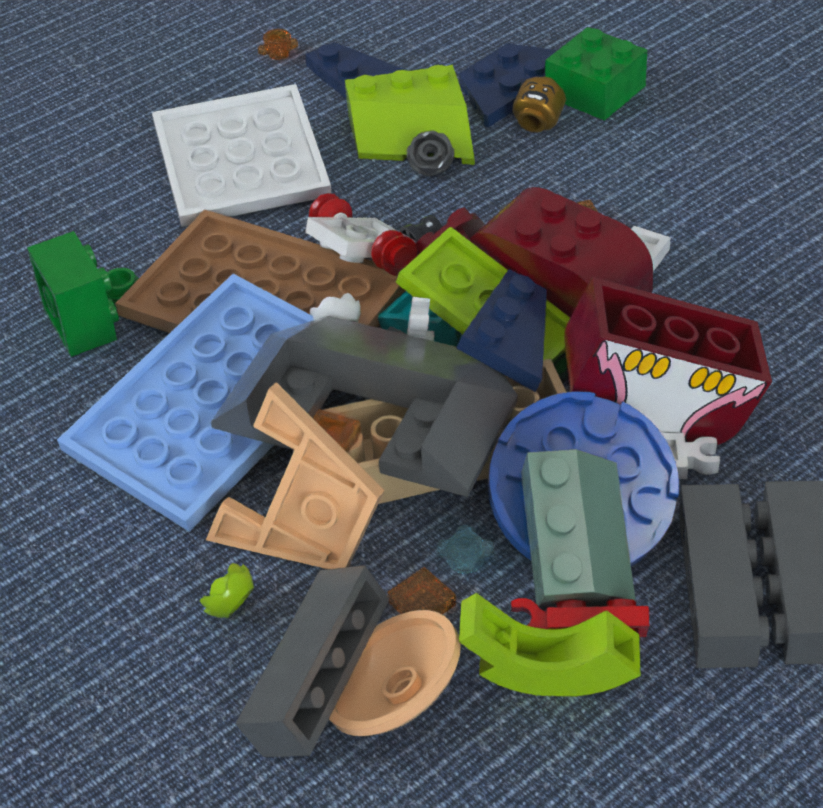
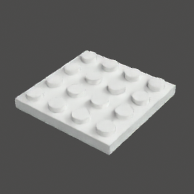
M296 84L152 112L181 227L190 225L204 209L232 217L310 201L322 194L331 193V184Z

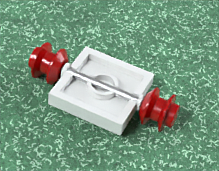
M322 194L310 206L306 233L320 241L319 245L321 247L339 253L340 259L344 261L361 263L364 261V258H372L377 267L384 269L390 275L398 276L399 272L417 257V241L377 218H352L350 204L335 194Z

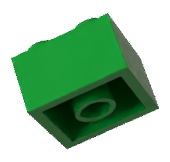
M585 28L545 60V77L553 79L563 89L566 97L565 105L604 121L646 86L647 49L634 45L630 41L621 40L603 33L599 29Z
M72 231L27 247L43 310L70 357L117 340L114 323L119 321V317L111 298L108 299L106 293L112 290L111 282L105 268H97V261L89 244L82 245L76 233Z

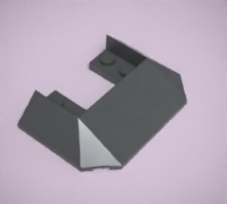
M326 316L270 334L211 420V426L217 430L294 450L253 426L268 389L276 382L313 419L333 389L409 408L379 459L380 473L468 497L518 402V395L505 375L458 350L456 346Z

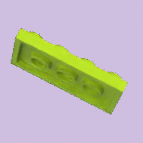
M449 227L399 272L396 283L413 297L430 299L429 309L463 335L508 270L452 227ZM546 300L543 360L551 359L552 363H554L566 351L564 332L570 317L548 300Z

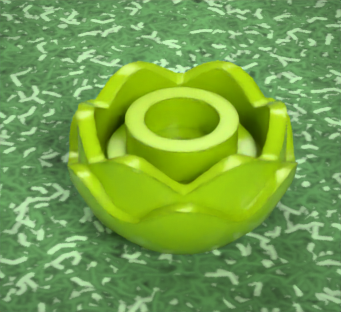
M235 563L230 564L228 573L212 583L210 596H203L200 599L201 604L205 607L203 611L206 614L217 618H229L248 598L254 589V584L250 571L244 564L242 566Z

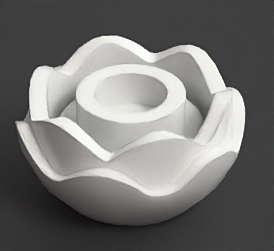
M346 293L341 298L326 297L318 308L313 307L310 309V315L313 316L314 320L332 316L358 323L361 315V305L359 300L355 301L351 294Z

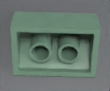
M577 449L528 452L521 470L535 597L538 607L546 611L547 607H556V603L563 600H582L586 602V607L606 606L607 601L614 599H632L636 601L617 462Z

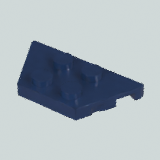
M507 43L459 73V85L464 94L469 96L474 110L479 109L481 112L484 126L489 128L513 112V104L521 85L529 78L545 77V60L557 50Z

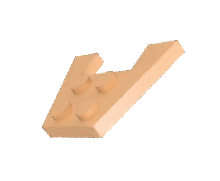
M276 382L268 389L253 426L294 449V452L267 515L264 517L228 497L220 505L206 541L324 569L346 568L350 565L385 490Z

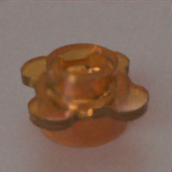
M272 29L263 35L264 45L258 46V53L260 55H269L274 60L285 59L289 57V52L292 49L298 47V41L295 38H291L287 30Z

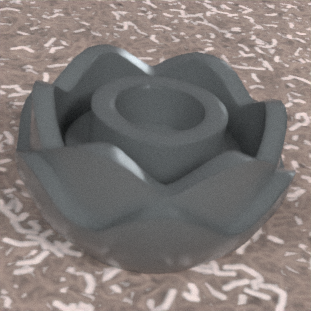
M436 131L422 132L414 137L411 145L408 146L407 159L413 170L419 174L436 176L446 171L452 164L454 148L445 134ZM429 153H433V154H434L433 157H428L427 155H428Z

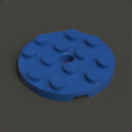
M592 392L560 393L541 399L525 408L510 421L499 437L488 472L490 505L505 537L522 555L531 560L521 470L527 453L577 449L617 462L630 563L633 566L640 562L658 545L672 522L679 496V475L676 461L662 433L644 414L623 401L621 404H618L608 399L595 397V393Z

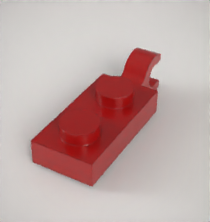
M517 598L511 601V612L522 611L528 613L531 621L527 626L534 628H568L578 625L606 610L637 632L639 637H646L650 626L649 606H636V601L632 599L610 600L606 602L604 607H586V602L582 600H563L557 602L556 607H547V611L541 610L534 601L527 598Z

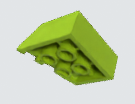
M434 65L426 69L398 70L390 74L362 75L354 79L345 80L348 117L358 159L403 161L407 158V148L411 145L414 137L422 132L436 131L448 137L454 148V158H461L462 164L475 165L467 106L453 65ZM429 153L427 156H428V157H433L434 154H433V153Z

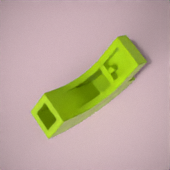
M477 593L461 601L459 643L480 656L479 675L499 686L536 696L576 697L607 691L641 676L639 634L607 610L572 627L540 629L515 621Z

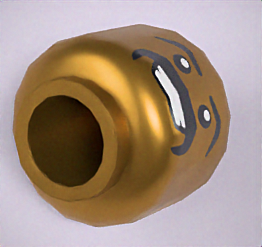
M549 77L527 79L521 85L512 109L519 125L525 130L535 133L552 129L557 124L566 101L565 93Z

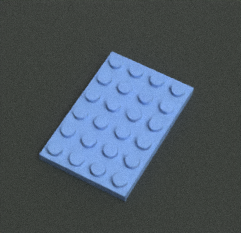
M232 274L57 439L61 451L190 532L274 446L266 442L214 429L211 426V420L270 334L313 321V316L245 279Z

